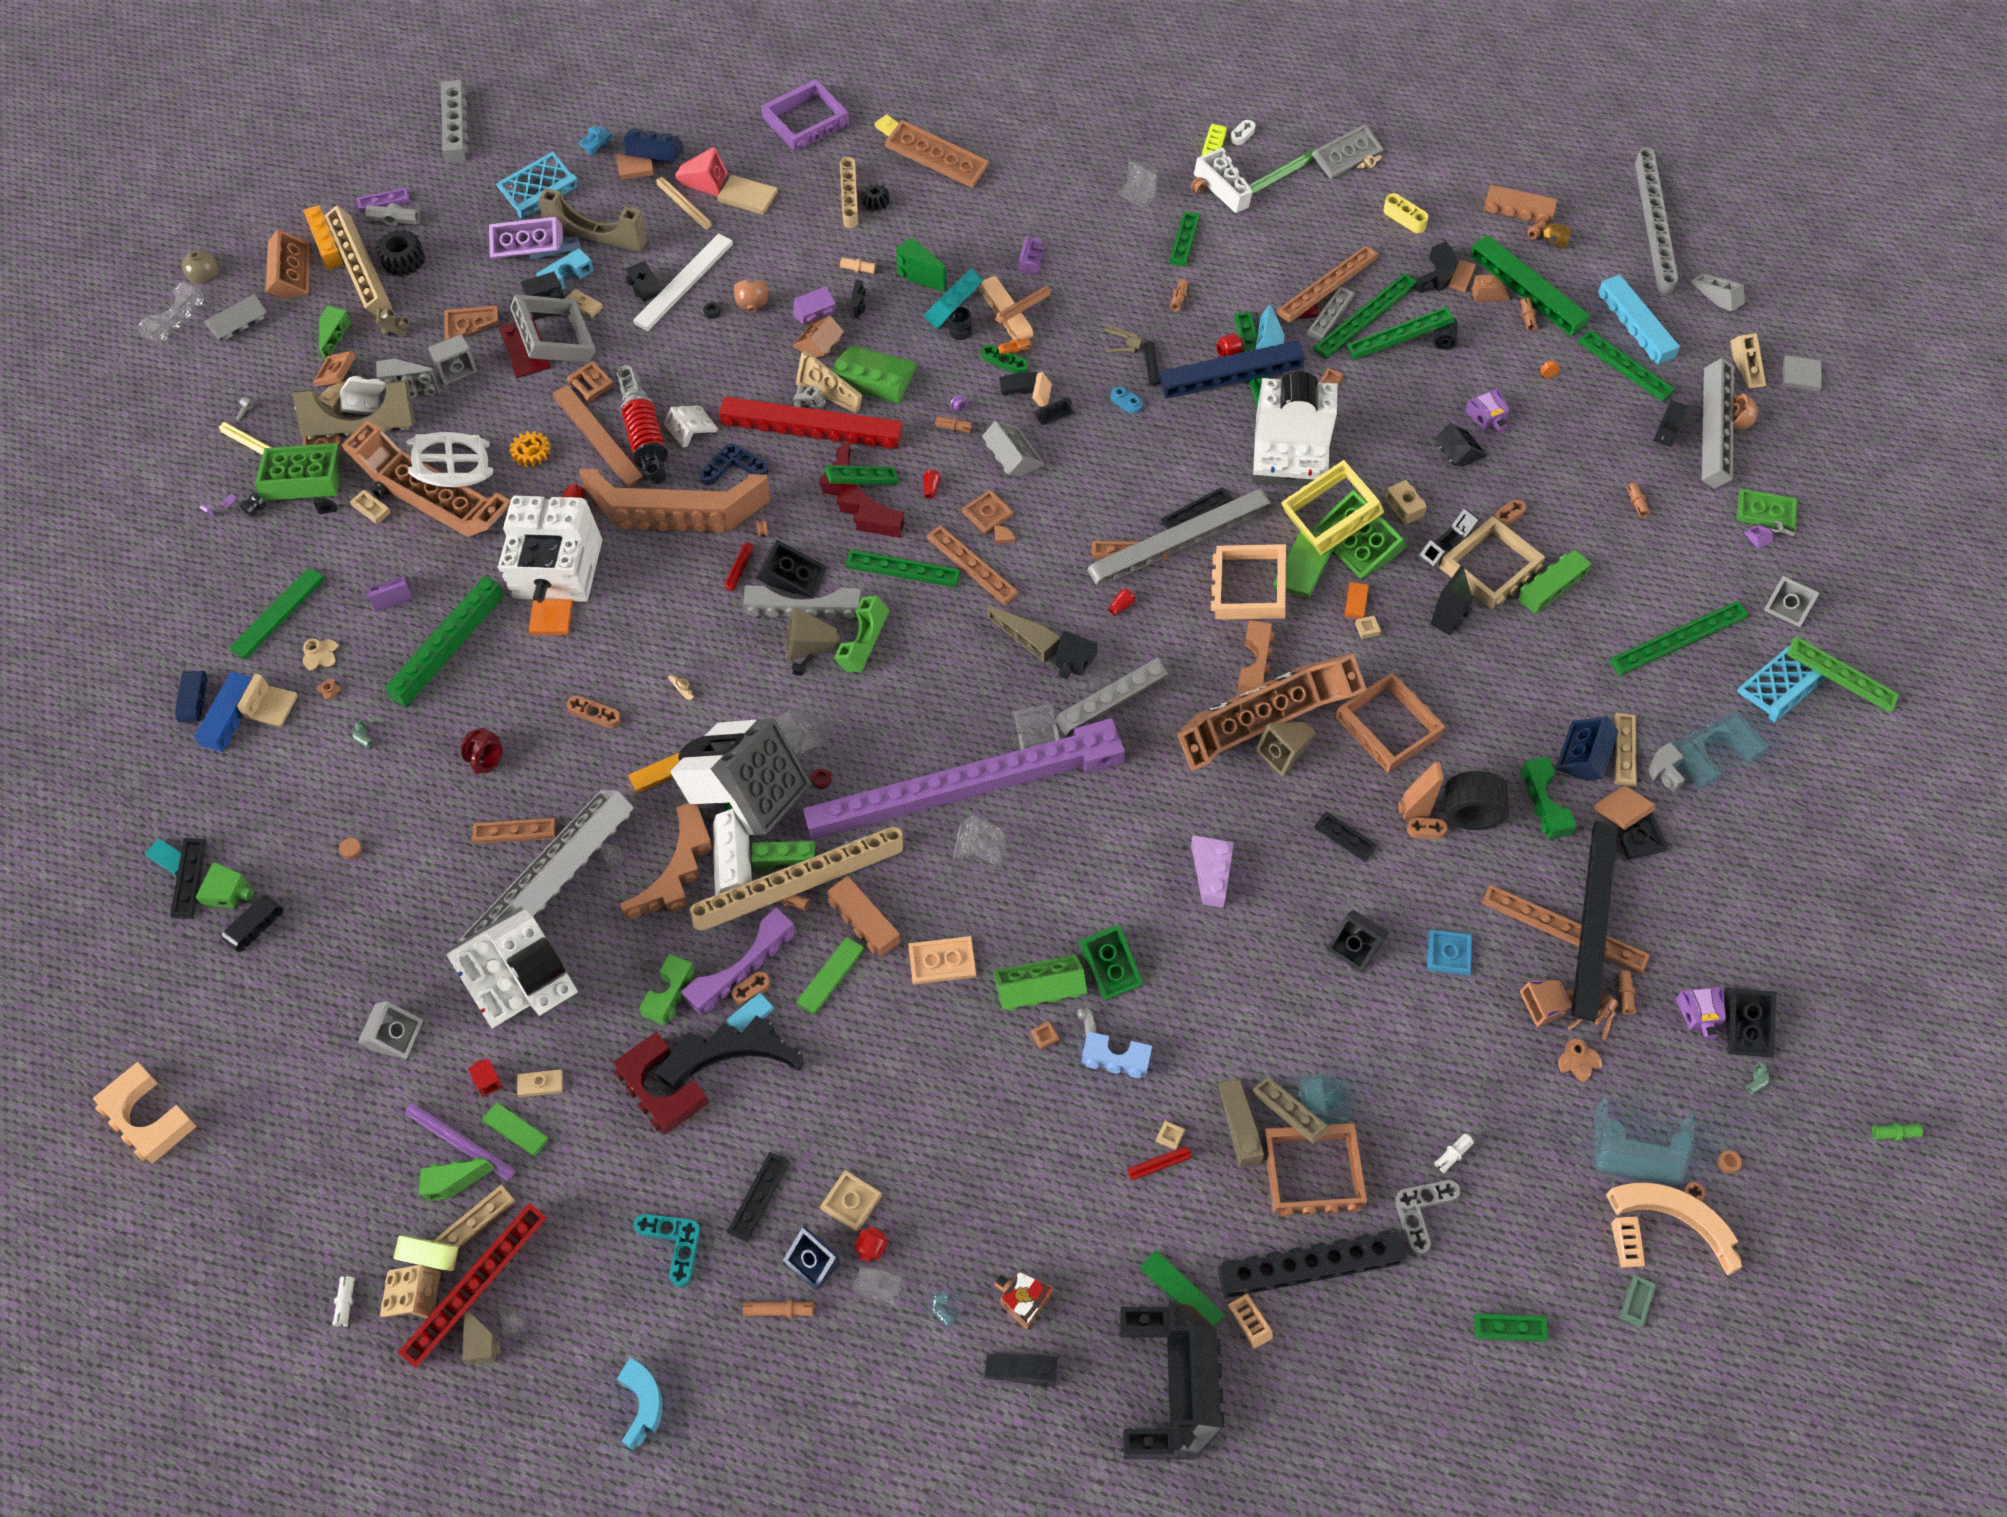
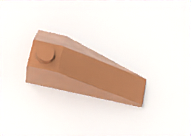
M1440 761L1433 763L1421 773L1403 794L1401 802L1398 803L1399 813L1403 814L1404 821L1416 817L1429 818L1444 780Z

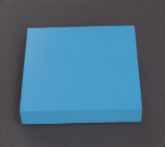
M1429 929L1427 970L1470 976L1472 934Z

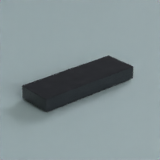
M1327 811L1314 826L1316 830L1364 862L1367 861L1378 846Z

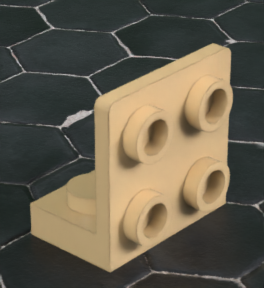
M254 674L237 707L245 719L282 727L298 695L296 692L268 686L262 675Z
M423 1265L389 1270L385 1281L380 1316L386 1318L413 1314L427 1318L436 1306L441 1271Z

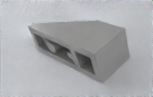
M1704 273L1691 280V283L1720 308L1734 311L1745 304L1744 284Z

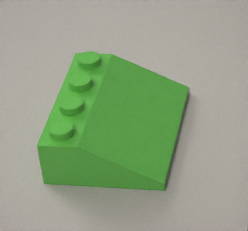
M850 346L836 360L831 371L860 394L899 404L917 367V363Z
M339 443L264 448L255 481L260 497L264 501L337 496L340 463Z
M1352 490L1312 530L1323 534L1367 503ZM1379 516L1337 544L1333 551L1362 580L1395 559L1408 545Z

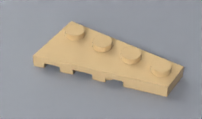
M805 350L801 353L796 385H803L804 389L815 385L819 388L820 395L824 396L825 399L854 413L858 412L862 394Z

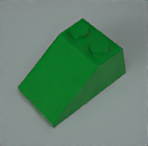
M913 238L896 247L897 272L900 277L906 278L909 282L942 292L947 291L946 266Z
M1114 924L1077 940L1083 958L1103 1000L1143 985L1119 924Z

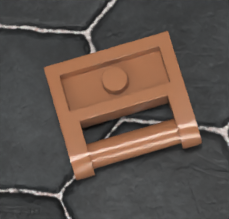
M593 361L567 377L569 384L574 385L583 394L584 399L588 403L595 401L596 397L614 387L613 381ZM583 378L593 389L589 391L579 379Z

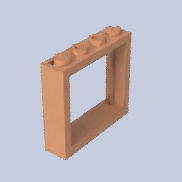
M1393 672L1367 688L1366 691L1338 707L1336 719L1387 773L1441 738L1445 730L1441 720L1436 718L1429 707L1423 704L1416 694L1404 685L1402 679L1399 680ZM1388 689L1431 732L1395 757L1353 714L1354 711Z
M1354 1123L1328 1125L1330 1131L1318 1140L1346 1139L1355 1198L1281 1203L1273 1144L1309 1142V1140L1293 1127L1265 1129L1263 1139L1274 1214H1280L1281 1217H1289L1293 1213L1302 1212L1303 1215H1314L1316 1211L1334 1214L1338 1213L1339 1210L1345 1209L1353 1213L1359 1212L1361 1208L1365 1207L1367 1199Z

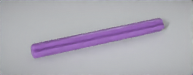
M410 1104L407 1107L406 1115L473 1159L485 1158L494 1165L492 1172L503 1179L509 1180L513 1177L515 1170L416 1104Z

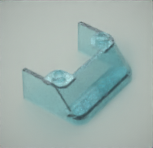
M1603 1097L1595 1108L1593 1166L1596 1171L1605 1175L1673 1187L1679 1186L1685 1180L1694 1148L1695 1113L1690 1112L1680 1123V1132L1675 1133L1671 1137L1670 1147L1626 1140L1623 1125L1616 1120L1607 1119L1608 1098Z

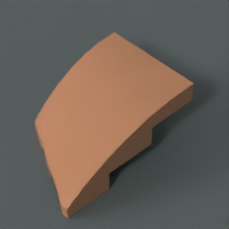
M616 153L620 180L654 175L651 159Z

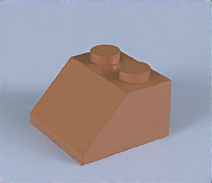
M831 316L811 323L792 346L802 352L806 350L815 358L825 357L830 353L831 346L840 341V336L844 331Z

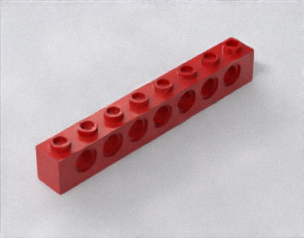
M528 1203L397 1353L413 1367L417 1368L547 1217L531 1203Z

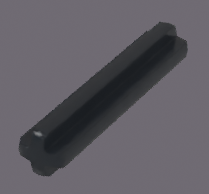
M1148 341L1144 343L1148 380L1150 385L1156 386L1159 384L1155 346L1153 342Z

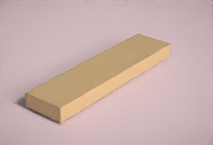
M1615 713L1614 726L1619 731L1614 744L1615 784L1635 787L1637 784L1636 715Z
M501 1184L433 1241L459 1246L460 1250L513 1206L516 1201Z

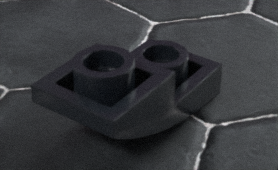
M856 279L852 291L853 313L856 319L859 318L861 313H864L866 303H864L866 290L864 289L863 281Z
M1037 372L1001 376V393L1008 395L1019 391L1022 394L1033 392Z

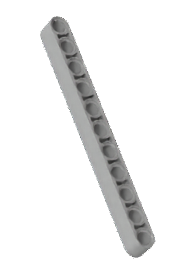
M1643 147L1639 150L1635 167L1657 289L1660 293L1669 295L1675 288L1678 275L1655 153L1651 148Z
M1262 489L1255 490L1091 564L1087 572L1096 586H1103L1161 560L1160 554L1164 557L1163 555L1166 550L1168 556L1262 514L1271 508L1272 503Z

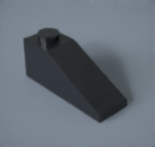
M987 1354L984 1378L1055 1387L1058 1357L1037 1354Z

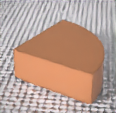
M994 526L996 545L1015 543V537L1008 528Z

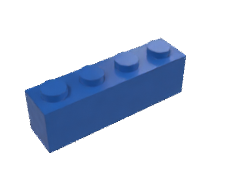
M230 672L194 736L201 747L223 752L225 746L229 745L231 735L239 727L240 719L243 716L237 705L253 677Z

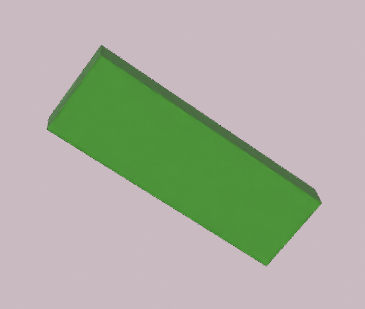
M497 1102L482 1119L485 1124L534 1158L549 1140L544 1134Z

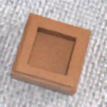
M1050 1021L1030 1030L1040 1050L1060 1041Z

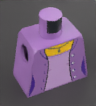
M1498 389L1468 400L1465 412L1484 430L1494 426L1498 432H1502L1507 428L1508 425L1505 422L1509 414V408Z
M1722 987L1681 991L1676 997V1002L1689 1029H1702L1706 1040L1717 1038L1716 1027H1720L1726 1019Z

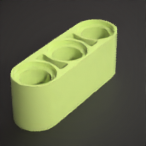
M399 1235L394 1259L454 1271L459 1246L413 1236Z

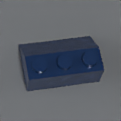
M633 128L624 136L625 155L674 162L684 149V145L679 137L673 136L670 133L659 134L655 131L646 132Z
M1607 716L1572 721L1555 769L1586 781L1603 779L1619 732Z

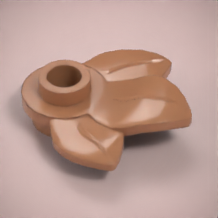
M1575 1038L1567 1042L1565 1052L1559 1057L1558 1065L1560 1072L1571 1070L1578 1080L1586 1082L1591 1075L1592 1068H1602V1061L1595 1050L1587 1048L1583 1040ZM1576 1045L1580 1048L1579 1053H1576L1574 1050Z

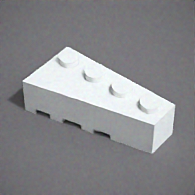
M1222 147L1198 157L1194 175L1197 178L1202 177L1207 181L1208 188L1235 213L1249 208L1253 191L1245 179L1239 176V170L1237 167H1233L1231 158L1225 155V149Z

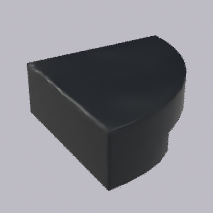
M313 498V504L318 514L337 511V505L333 501L326 498Z

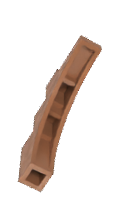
M687 803L676 807L679 818V839L673 858L663 874L648 889L636 897L620 903L625 919L637 918L642 913L648 911H658L665 905L668 912L680 911L688 905L681 884H690L701 878L694 856H704L713 850L697 804Z

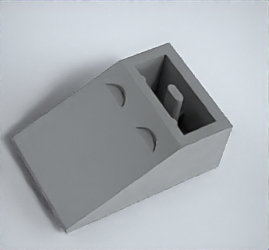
M398 359L376 361L377 379L386 383L408 380L411 398L441 393L432 368ZM386 387L382 391L384 396L386 395Z

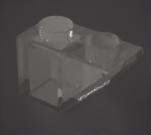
M860 1268L851 1290L895 1307L903 1287L902 1277L880 1269Z

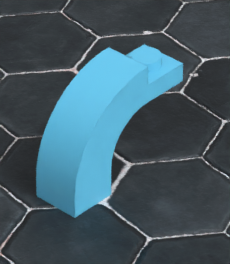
M629 1358L617 1380L621 1385L635 1392L639 1400L637 1417L622 1440L626 1447L634 1450L636 1445L639 1447L645 1440L646 1429L653 1433L656 1432L662 1416V1396L658 1384L650 1372L643 1365Z

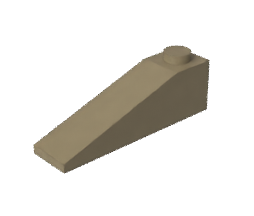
M987 607V618L1043 662L1058 650L1060 637L1055 631H1051L1043 625L996 607Z
M1240 1079L1218 1083L1239 1167L1260 1164L1264 1154Z

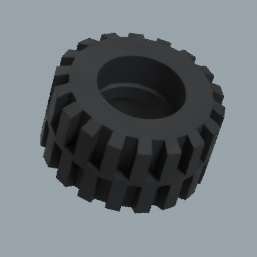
M407 230L390 231L387 235L384 234L382 239L378 240L379 244L376 245V251L382 267L387 273L391 272L394 276L396 274L398 276L406 274L407 276L410 275V272L415 273L416 269H420L422 267L421 264H424L425 255L420 240L413 232H407Z

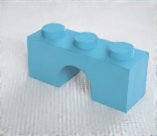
M578 248L536 273V276L555 271L563 290L565 289L564 276L575 275L578 279H582L594 270L591 259Z

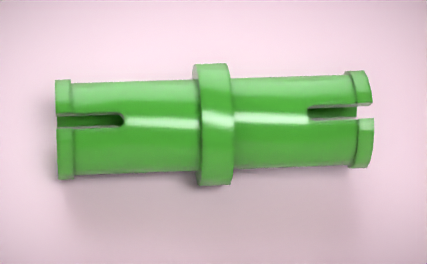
M1893 1123L1889 1126H1873L1872 1134L1874 1140L1894 1139L1895 1141H1901L1903 1138H1922L1923 1129L1919 1123L1907 1125Z

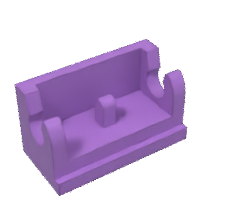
M1025 236L1019 257L1020 273L1038 274L1044 247L1035 246L1034 244L1041 245L1042 240Z

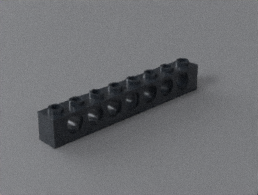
M1391 1230L1379 1232L1378 1236L1369 1237L1368 1234H1365L1351 1241L1339 1239L1331 1245L1317 1243L1312 1245L1310 1249L1303 1250L1302 1247L1290 1249L1289 1253L1280 1254L1279 1251L1268 1253L1267 1257L1263 1258L1250 1256L1242 1262H1235V1260L1225 1261L1219 1266L1217 1271L1223 1297L1226 1299L1402 1265L1406 1260L1399 1232L1391 1233ZM1372 1247H1380L1383 1254H1376ZM1355 1250L1359 1252L1361 1258H1353L1350 1251ZM1328 1255H1335L1339 1262H1330ZM1305 1260H1314L1316 1267H1309ZM1283 1264H1291L1294 1267V1271H1286L1283 1268ZM1263 1267L1269 1268L1272 1275L1265 1276L1261 1273L1260 1269ZM1246 1272L1250 1279L1242 1280L1238 1277V1273Z

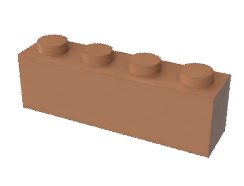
M1490 185L1483 211L1534 222L1542 219L1546 224H1551L1557 199Z
M848 876L828 890V902L831 907L839 909L842 919L847 924L851 923L854 926L856 935L868 942L867 946L873 954L877 952L882 957L901 943L898 931Z

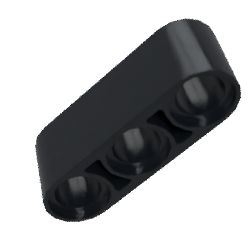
M268 895L261 896L224 930L221 937L222 940L236 952L244 951L245 946L248 947L262 934L260 933L261 931L264 932L278 919L276 918L277 916L280 917L282 915L283 907Z

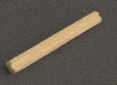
M664 177L657 178V185L705 230L711 228V221Z

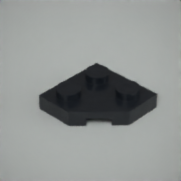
M1652 812L1628 827L1620 841L1628 860L1665 852L1669 848Z

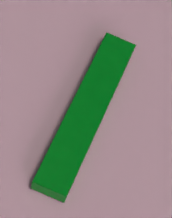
M1444 307L1347 344V349L1354 361L1454 323V317L1449 308Z
M1589 330L1578 340L1579 344L1660 401L1664 402L1675 392V389L1593 331Z
M850 550L845 564L846 568L954 588L957 587L961 569Z
M308 568L229 647L230 651L246 660L325 580L323 575Z

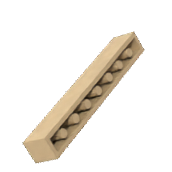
M335 206L324 217L365 309L377 316L376 310L378 308L385 310L388 307L391 309L392 306L352 217L339 206Z

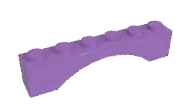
M775 908L761 920L754 944L739 962L720 973L697 977L681 991L683 999L700 1016L705 1012H711L716 1002L721 998H726L731 993V989L744 981L752 970L759 969L763 964V960L768 956H773L784 941L788 942L793 938L795 932L794 923L778 908Z

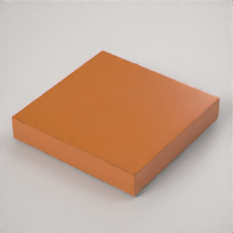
M545 599L542 603L533 600L529 634L568 635L573 607L572 599Z

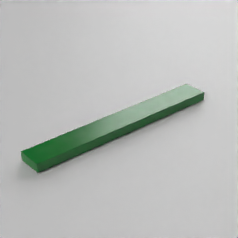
M1404 273L1313 347V351L1327 360L1414 289L1418 281Z
M1252 312L1234 313L1238 336L1244 341L1242 353L1256 350L1257 332ZM1262 378L1249 380L1256 409L1258 407Z
M1736 601L1614 656L1609 662L1618 674L1622 676L1749 617V613L1739 601Z

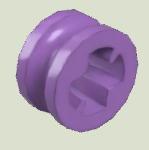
M958 394L951 400L950 406L959 413L966 409L968 400L962 394Z

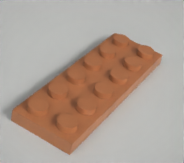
M903 120L899 122L885 141V147L971 188L975 186L989 165L988 160Z

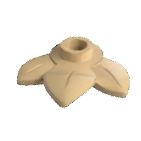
M317 639L307 640L303 647L305 653L303 658L304 666L309 671H314L318 665L321 667L334 666L336 659L332 652L339 645L330 639L323 641Z

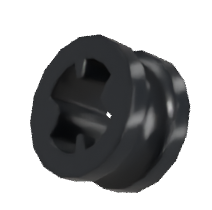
M376 481L375 486L370 487L371 492L382 500L385 498V494H389V489L380 481Z

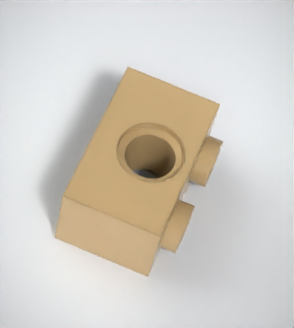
M1407 480L1387 488L1385 500L1404 525L1424 517L1427 508L1426 503L1419 497L1415 488Z

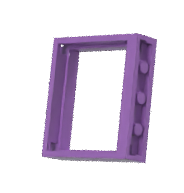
M817 79L761 105L762 118L794 152L849 125L848 111ZM817 96L836 114L795 135L777 117Z

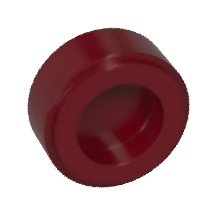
M826 769L815 770L811 775L812 785L817 789L827 788L831 784V774Z

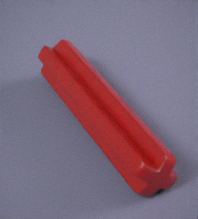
M745 542L724 584L727 590H735L754 549L752 543Z
M1182 1147L1129 1167L1127 1169L1128 1175L1131 1180H1136L1191 1159V1152L1188 1147Z

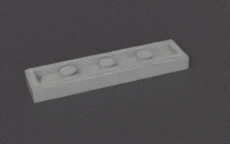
M1339 286L1308 329L1307 335L1320 341L1324 339L1352 301L1355 293Z

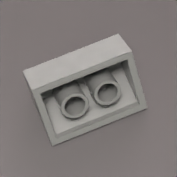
M253 294L207 319L204 323L217 339L223 338V340H226L233 336V331L238 329L241 332L248 328L247 323L253 320L257 323L264 319L263 315L267 312L256 295Z
M995 420L982 436L986 441V446L995 454V459L1004 466V471L1010 476L1021 477L1045 465L1016 426Z

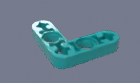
M650 1214L638 1216L634 1221V1229L639 1236L676 1241L669 1278L676 1287L687 1286L692 1277L700 1237L698 1223L691 1219ZM647 1220L649 1225L656 1226L657 1232L654 1233L653 1227H646L645 1231H642L639 1224H643ZM665 1223L673 1224V1230L669 1234L661 1232V1227ZM689 1226H692L693 1230H695V1232L690 1233L689 1237L690 1242H693V1244L681 1242V1240L686 1241L687 1234L684 1229H688ZM683 1248L691 1250V1255L687 1259L679 1257V1252ZM677 1262L684 1265L683 1273L686 1275V1278L683 1277L681 1281H678L675 1277V1274H679L681 1269L680 1265H676Z

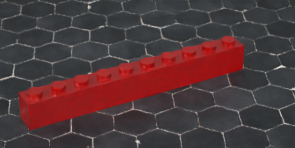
M725 396L719 411L721 424L728 427L737 426L744 429H759L764 432L773 431L779 434H794L799 437L823 438L835 442L847 441L851 444H865L870 447L880 446L886 449H898L903 433L902 421Z

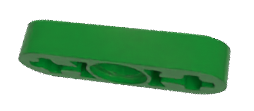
M991 344L984 345L981 349V357L986 362L1014 374L1028 371V362L1024 358L1012 353L1001 354L998 347ZM1007 358L1009 361L1001 362L1000 359Z

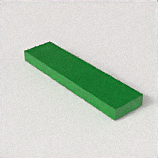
M1183 211L1169 264L1186 267L1200 214Z
M826 465L825 467L830 483L897 485L899 482L894 467Z
M1156 1250L1140 1266V1269L1177 1303L1193 1306L1213 1327L1224 1317V1313Z

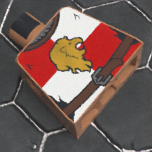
M1021 1272L1017 1273L1013 1281L1001 1274L994 1284L995 1287L1004 1292L1000 1298V1304L1027 1330L1053 1294L1051 1286Z

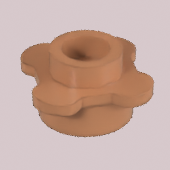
M330 678L322 685H318L316 690L323 695L324 699L328 700L334 698L341 688L334 683V679Z

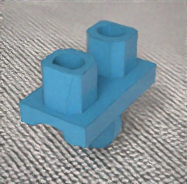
M591 126L588 129L589 134L579 141V145L588 154L594 156L597 153V149L600 146H607L609 139L613 136L611 132L606 131L602 126L598 128Z

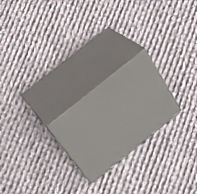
M1782 576L1764 611L1801 627L1820 592Z

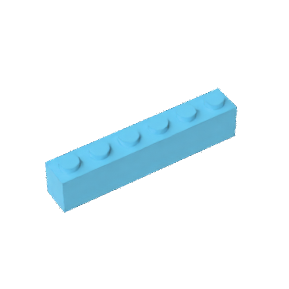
M1619 274L1603 280L1598 291L1600 298L1605 300L1611 311H1614L1619 321L1636 338L1640 347L1644 348L1648 353L1649 358L1654 360L1657 365L1676 358L1680 346Z

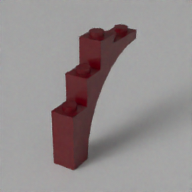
M842 441L841 448H838L836 452L837 460L832 465L849 466L851 456L850 442ZM826 472L824 475H821L819 485L822 486L823 493L837 496L836 504L839 505L840 512L854 514L853 522L856 523L858 531L901 537L905 524L904 512L892 510L876 503L866 496L857 484L830 483Z

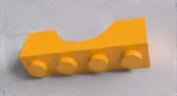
M320 205L303 210L327 270L344 265Z

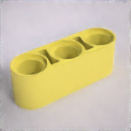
M1392 193L1387 195L1383 210L1386 215L1415 233L1425 231L1428 221V214L1398 194Z

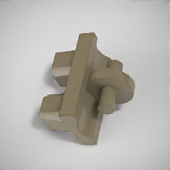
M389 307L385 310L380 308L376 310L377 319L375 324L381 327L382 334L387 335L391 332L401 338L406 336L409 318L404 315L400 318L396 317L394 310Z

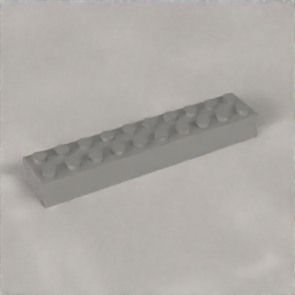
M600 790L470 927L459 941L465 940L520 906L531 916L542 911L546 906V902L560 892V887L574 877V872L588 862V857L602 847V842L616 832V827L629 818L630 812L634 807L618 790Z

